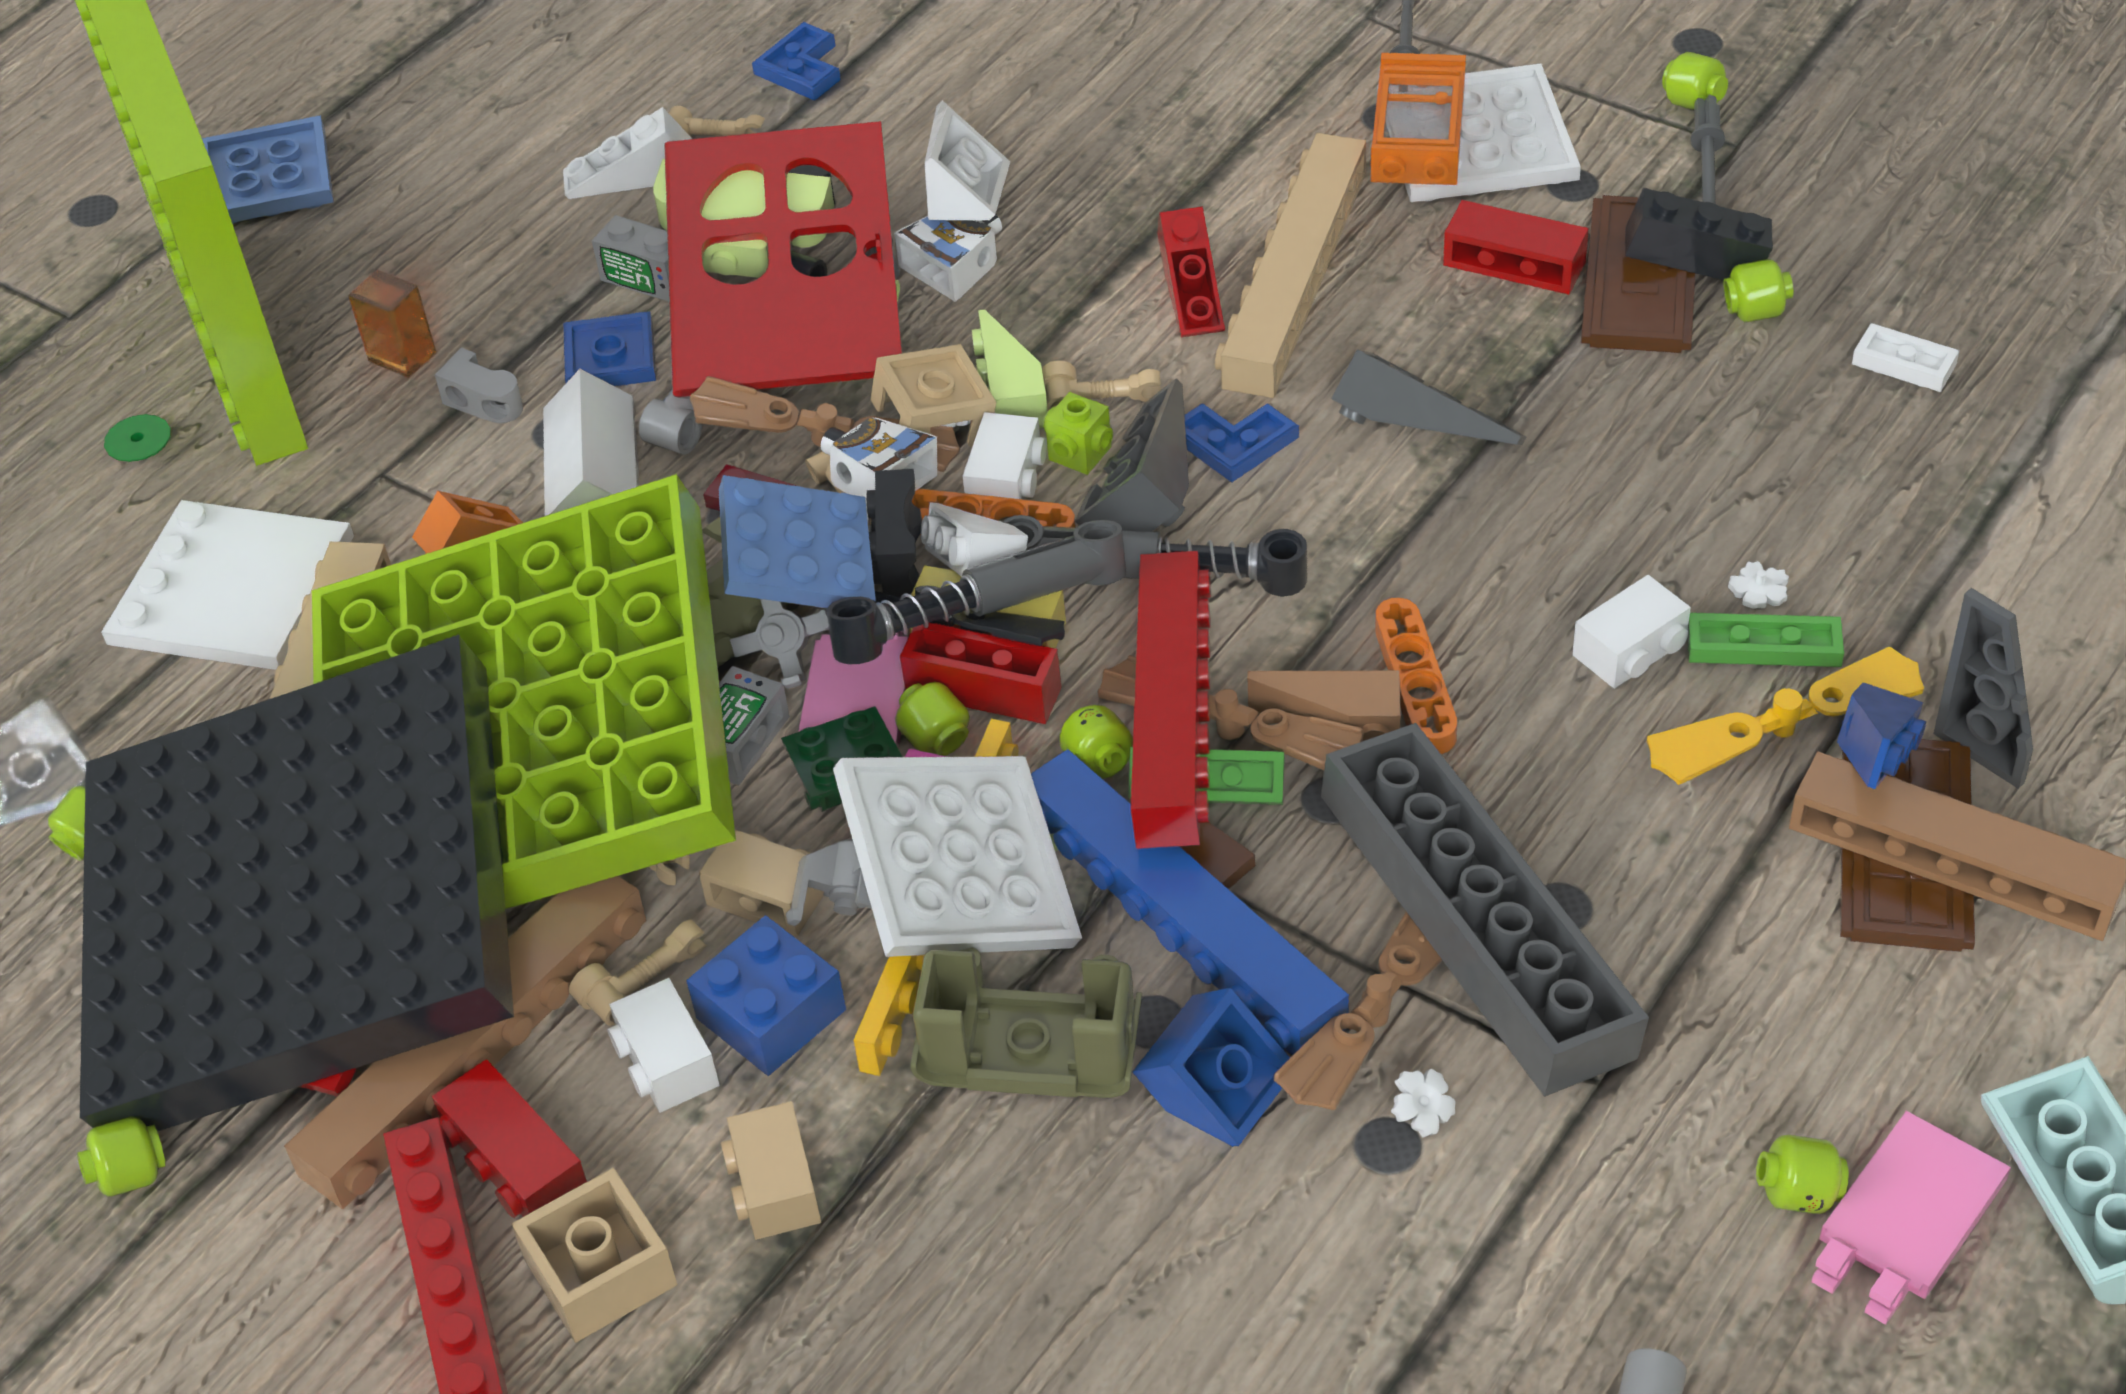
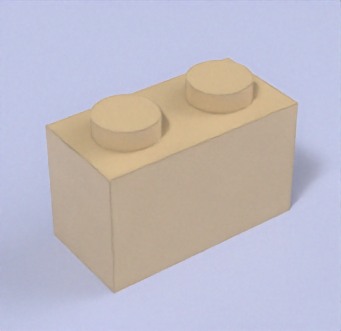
M735 830L736 841L717 846L699 872L706 905L754 922L759 921L766 915L788 933L797 937L824 894V891L808 887L802 921L796 926L787 923L786 913L791 909L799 861L803 856L810 854V852L803 849L794 850L773 843L759 834H747Z
M790 1101L726 1117L731 1140L721 1142L728 1175L739 1172L742 1184L731 1188L738 1220L750 1218L755 1240L820 1224L821 1218L793 1102Z

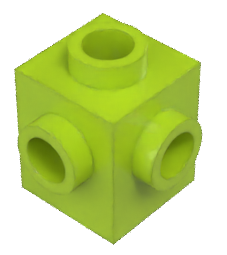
M1069 392L1057 406L1052 407L1048 411L1043 425L1047 438L1048 460L1088 475L1112 447L1113 430L1110 427L1109 406Z

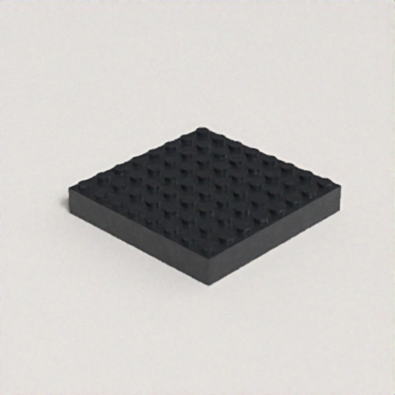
M460 635L86 762L80 1119L92 1128L128 1117H138L144 1122L146 1127L154 1124L158 1132L514 1017L487 670Z

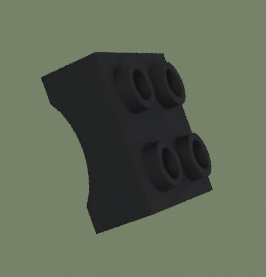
M914 469L875 471V490H867L866 493L868 519H871L872 532H869L874 584H882L883 593L900 598L905 593L912 594L920 576L914 564L916 562V540L921 534L922 524L921 511L911 502L915 494Z

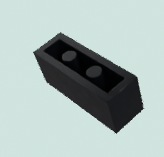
M1643 188L1625 227L1626 257L1721 280L1730 278L1732 269L1738 264L1768 259L1773 249L1772 219L1762 217L1755 213H1745L1721 207L1711 202H1700L1676 196L1670 192H1660Z

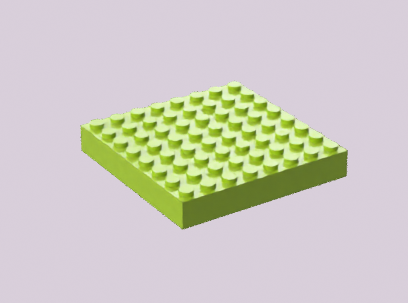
M75 0L167 257L192 319L219 395L222 398L230 424L240 422L233 425L232 429L241 452L250 449L254 462L258 466L307 450L308 446L212 162L146 0Z
M677 474L312 590L313 684L456 635H460L486 667L506 909L736 841L700 507Z

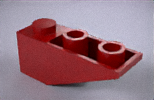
M1203 206L1159 212L1157 231L1164 274L1181 338L1225 331Z

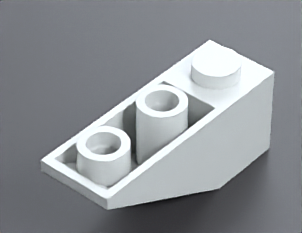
M662 107L651 115L641 117L632 127L619 135L607 138L600 147L584 157H577L563 169L565 196L568 199L653 187L662 159H665L664 144L667 141L688 140L692 138Z
M930 502L929 515L924 516L921 524V540L925 544V549L961 577L965 569L1025 551L1027 548L1028 535L1015 526L939 503Z

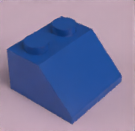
M1231 988L1192 995L1132 1072L1166 1112L1234 1147L1242 1143L1281 1091L1282 1087L1274 1081V1075L1290 1057Z

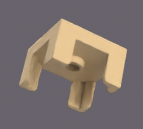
M961 344L878 357L876 360L871 401L877 412H883L886 402L892 400L900 414L899 425L930 434V428L934 426L971 420L967 443L970 447H973L984 412L995 413L996 401Z

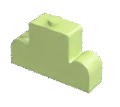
M662 159L654 183L653 194L659 222L662 228L667 231L665 159ZM753 170L740 171L728 176L707 198L702 210V217L707 220L752 217L762 214L766 207L764 176ZM796 173L787 174L788 208L791 211L804 212L834 209L831 177ZM827 233L798 236L792 240L791 244L800 248L812 247L823 241ZM763 240L715 243L706 248L703 254V268L705 272L722 275L760 278L766 272L769 263L768 244Z

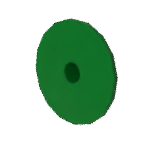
M142 414L131 416L119 421L110 428L104 438V448L110 457L118 461L134 462L144 460L156 455L165 448L171 438V428L166 420L156 415Z

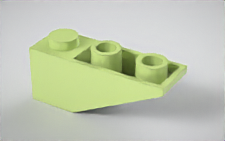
M985 309L978 310L980 328L972 329V339L975 356L983 355L984 358L976 359V367L996 401L995 413L1035 417L1039 420V428H1043L1048 411L1041 363Z

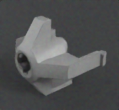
M760 599L765 615L758 622L756 632L730 639L735 657H740L763 650L768 655L778 658L784 677L781 679V682L786 690L800 686L802 681L806 680L801 651L806 647L809 636L829 630L827 609L820 610L816 614L801 617L798 613L787 610L785 602Z
M853 839L839 841L805 855L799 861L791 909L786 913L789 925L796 926L802 921L808 887L824 891L823 896L829 897L834 902L833 910L839 914L855 915L858 908L867 907L872 909Z

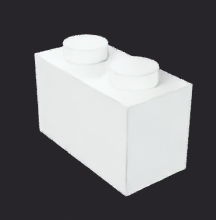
M984 412L963 473L964 492L966 494L1023 500L1034 496L1037 483L1036 467L1037 465L1044 464L1047 453V440L1044 437H1040L1038 418Z
M1646 575L1575 622L1573 656L1615 689L1630 678L1641 676L1651 664L1666 654L1677 652L1685 644L1689 634L1688 624L1691 607L1650 575Z
M669 978L609 1004L615 1026L608 1028L607 1031L615 1051L620 1059L629 1055L634 1065L628 1067V1071L639 1096L642 1098L650 1094L659 1113L720 1086L712 1054Z

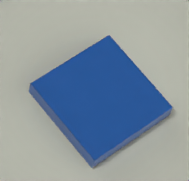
M650 311L563 323L565 383L579 369L613 386L656 381L653 321Z

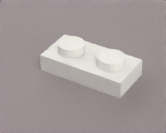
M1871 323L1854 350L1852 365L1941 392L1957 364L1959 350Z

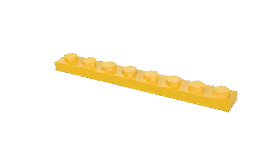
M991 719L975 757L1018 756L1019 747L1012 742L1010 722ZM925 955L893 956L888 958L853 1040L860 1072L880 1076L888 1056H896L901 1043V1025L906 1013L913 1014Z

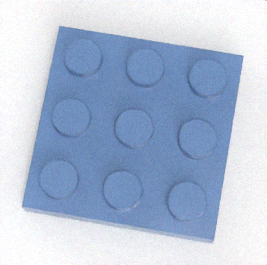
M321 115L202 138L219 182L232 224L242 220L262 216H275L283 212L303 208H316L323 204L334 203L325 128Z
M723 475L719 486L724 594L828 608L833 602L848 597L861 596L876 601L864 496Z

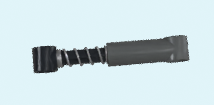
M1025 515L1012 516L1002 521L1003 523L1015 526L1028 535L1026 550L1073 536L1074 529H1076L1072 527L1042 526L1035 518ZM1275 529L1265 534L1260 542L1248 544L1247 548L1235 547L1233 541L1229 543L1228 547L1213 546L1211 540L1207 542V546L1191 545L1189 539L1186 540L1185 544H1169L1167 537L1163 542L1160 532L1122 530L1126 562V576L1123 578L1139 579L1141 554L1198 550L1200 570L1209 569V572H1214L1218 578L1222 577L1224 573H1236L1239 579H1243L1246 575V578L1257 580L1266 592L1275 596L1284 597L1297 594L1305 588L1307 583V542L1302 534L1294 530Z
M1109 520L1086 522L1074 529L1073 536L965 569L960 582L945 581L941 588L935 590L925 587L916 596L905 593L900 601L894 603L887 600L875 603L874 600L861 596L835 601L828 606L826 611L833 656L836 661L844 664L870 662L882 654L883 645L889 639H893L897 632L902 631L907 635L909 628L922 624L925 628H928V622L941 618L948 622L950 615L963 611L968 615L969 609L980 617L1083 583L1089 585L1115 583L1126 576L1122 527L1120 524Z

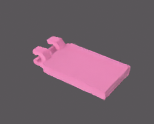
M902 631L897 632L893 639H889L883 645L882 654L870 662L844 664L836 661L833 656L830 634H821L820 640H815L798 732L808 727H814L847 716L852 712L876 706L899 749L901 732L898 730L895 717L900 707L899 698L905 691L900 654L908 640V636H903Z
M1906 1111L1822 1226L1819 1240L1827 1245L1817 1258L1815 1266L1818 1269L1814 1273L1811 1282L1833 1294L1855 1261L1876 1271L1881 1275L1870 1290L1869 1297L1872 1299L1866 1305L1864 1313L1886 1325L1904 1300L1908 1291L1926 1299L2007 1181L2011 1167Z

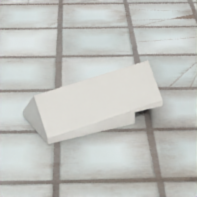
M943 100L936 106L925 158L928 220H990L996 214L1010 161Z
M579 369L543 408L545 516L639 486L633 396Z

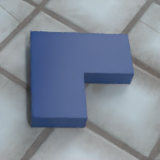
M803 22L752 62L754 75L815 101L841 80L839 68L819 60L836 46L834 34Z
M1203 403L1185 414L1187 450L1231 483L1299 438V425L1268 403L1235 425H1232Z

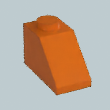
M437 491L412 538L427 554L522 524L523 522L507 506Z

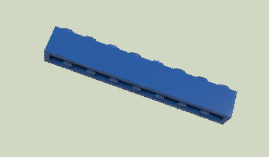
M1069 749L1031 773L1049 834H1054V843L1060 853L1068 860L1075 859L1082 865L1098 888L1101 890L1108 889L1121 901L1125 911L1131 918L1136 921L1142 920L1155 931L1160 943L1168 951H1177L1186 959L1202 982L1208 985L1212 983L1219 990L1231 988L1283 1050L1285 1049L1293 1056L1331 1018L1349 1013V994L1181 847L1136 849L1131 804Z

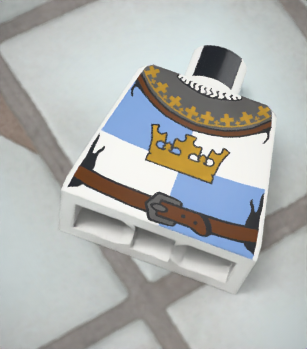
M997 214L990 220H928V216L894 233L898 265L956 302L995 265L997 255L994 235L1002 230V223Z
M876 417L868 418L848 433L836 427H831L825 432L821 441L822 452L830 455V473L833 485L847 494L864 496L865 501L867 490H875V471L914 469L915 491L937 476V437Z

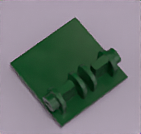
M876 706L852 712L847 716L814 727H808L800 732L781 738L806 789L804 795L810 811L819 808L821 812H824L829 808L843 804L833 768L841 758L903 757Z

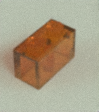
M376 269L348 295L369 362L409 378L436 353L418 285Z

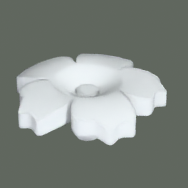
M1748 561L1746 567L1740 570L1739 576H1730L1728 588L1734 593L1736 598H1743L1742 605L1749 608L1762 609L1766 608L1767 604L1780 606L1783 602L1787 601V587L1785 586L1788 583L1789 576L1785 574L1784 569L1776 570L1770 567L1765 571L1760 562L1752 563Z
M1433 1069L1427 1070L1424 1075L1420 1071H1404L1395 1080L1396 1086L1402 1093L1394 1097L1395 1105L1391 1113L1396 1116L1398 1122L1412 1119L1411 1128L1419 1131L1423 1138L1428 1135L1437 1134L1439 1123L1447 1122L1450 1116L1455 1114V1100L1448 1095H1442L1448 1091L1449 1087L1441 1073Z

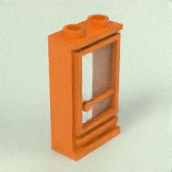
M1381 53L1371 145V182L1457 185L1466 55Z

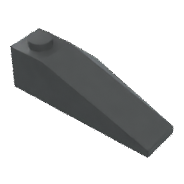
M1970 588L1964 594L1933 734L1943 741L1960 742V746H1969L1971 759L2019 789L2025 784L2033 753V742L2016 615L1973 588Z

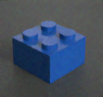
M766 915L686 980L696 1019L767 1076H770L846 1010L839 971Z

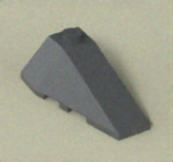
M1359 349L1355 352L1331 398L1342 404L1339 410L1340 414L1362 425L1366 418L1371 421L1516 445H1523L1527 438L1492 417L1472 407L1468 408L1462 405V402L1452 395L1433 386L1423 384V379L1374 353Z
M1177 378L1144 403L1122 438L1126 443L1115 456L1109 458L1103 468L1109 474L1103 486L1100 487L1098 484L1092 486L1085 496L1075 520L1078 525L1094 520H1109L1120 524L1122 530L1152 532L1161 524L1164 527L1170 526L1182 515L1185 509L1182 504L1189 487L1183 384Z

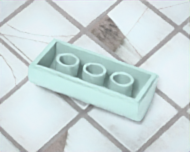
M2089 1056L1981 1094V1103L2095 1298L2105 1304H2125L2126 1115Z

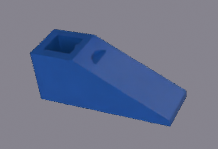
M1863 682L1851 695L1837 743L1867 787L1876 789L1887 775L1893 777L1896 775L1900 763H1906L1911 750H1917L1926 727V721L1919 719L1923 702Z

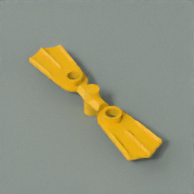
M1886 647L1813 683L1809 690V701L1806 698L1803 699L1798 691L1784 688L1775 693L1772 708L1768 709L1765 714L1757 717L1734 712L1649 735L1646 742L1650 751L1651 768L1663 772L1673 779L1677 785L1683 784L1756 747L1761 742L1762 735L1773 732L1781 738L1792 736L1795 732L1796 723L1818 714L1817 711L1831 717L1846 714L1852 693L1863 682L1906 697L1920 695L1924 691V685L1920 677L1918 663L1903 656L1892 647ZM1825 698H1835L1839 702H1828ZM1739 732L1744 734L1745 737H1734L1731 733Z

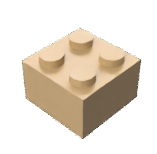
M614 1167L511 1224L526 1264L575 1343L677 1286L667 1248Z

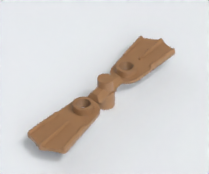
M707 376L703 384L690 395L696 423L776 433L787 432L797 425L811 431V440L819 447H821L823 435L831 427H836L848 433L868 418L876 417L896 424L900 422V419L868 416L854 423V420L851 418L837 416L836 407L829 403L819 405L816 411L801 409L799 413L797 407L785 398L766 394L754 388ZM778 409L784 411L785 413L782 415H777L772 413L771 411ZM940 425L931 427L930 434L937 437V471L944 472L949 463L959 454L960 447L955 438L954 427Z
M1129 655L1128 659L1110 669H1104L1102 683L1097 691L1099 698L1134 706L1135 656ZM1231 689L1220 690L1215 696L1209 695L1210 718L1216 720L1217 732L1221 738L1228 740L1236 739L1244 733L1245 726L1248 727L1251 724V735L1258 743L1279 752H1284L1288 756L1322 770L1325 769L1326 754L1360 743L1364 737V731L1360 727L1313 716L1306 717L1287 713L1277 708L1267 709L1259 714L1255 709L1239 704L1237 693Z
M1405 912L1380 955L1378 967L1381 974H1374L1368 978L1366 990L1351 1013L1331 1018L1275 1073L1274 1081L1291 1096L1296 1104L1335 1110L1374 1043L1375 1033L1373 1027H1381L1388 1022L1394 994L1401 985H1414L1421 982L1442 961L1441 957L1407 912ZM1397 960H1407L1410 964H1402ZM1343 1029H1353L1358 1033L1349 1034L1344 1032Z

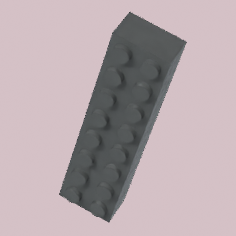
M1417 723L1326 754L1321 798L1544 1097L1638 1059L1649 1016Z

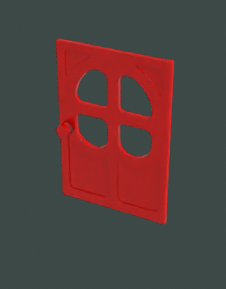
M881 121L667 141L664 144L672 388L674 397L690 396L703 384L707 376L756 390L874 378L878 357L902 354ZM802 165L821 167L837 177L846 186L852 196V201L843 208L804 212L791 211L788 208L787 174L791 169ZM745 170L757 171L764 176L766 207L762 214L752 217L707 220L702 217V210L707 198L728 176ZM848 232L856 238L857 252L854 259L845 268L836 273L822 277H811L798 272L792 265L791 242L798 236ZM763 240L768 244V268L760 278L750 283L735 285L724 283L709 276L703 268L704 251L715 243ZM876 247L877 253L871 254L868 257L865 255L869 249Z

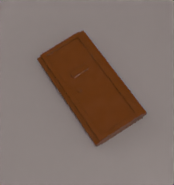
M1602 195V198H1593L1581 343L1590 344V347L1655 352L1681 353L1682 350H1691L1695 273L1625 256V227L1639 197Z
M1921 739L1917 750H1911L1906 763H1900L1894 777L1972 805L1970 747L1960 746V742ZM1842 750V759L1850 762ZM1841 848L1840 937L1850 938V941L1956 952H1962V949H1974V895Z

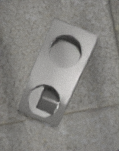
M461 347L435 374L442 404L495 423L513 421L523 411V403L515 375L509 371L490 370L480 366L476 353Z

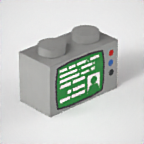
M615 215L592 240L600 280L670 302L667 231Z
M732 666L719 682L729 780L730 783L740 785L790 716L783 683Z

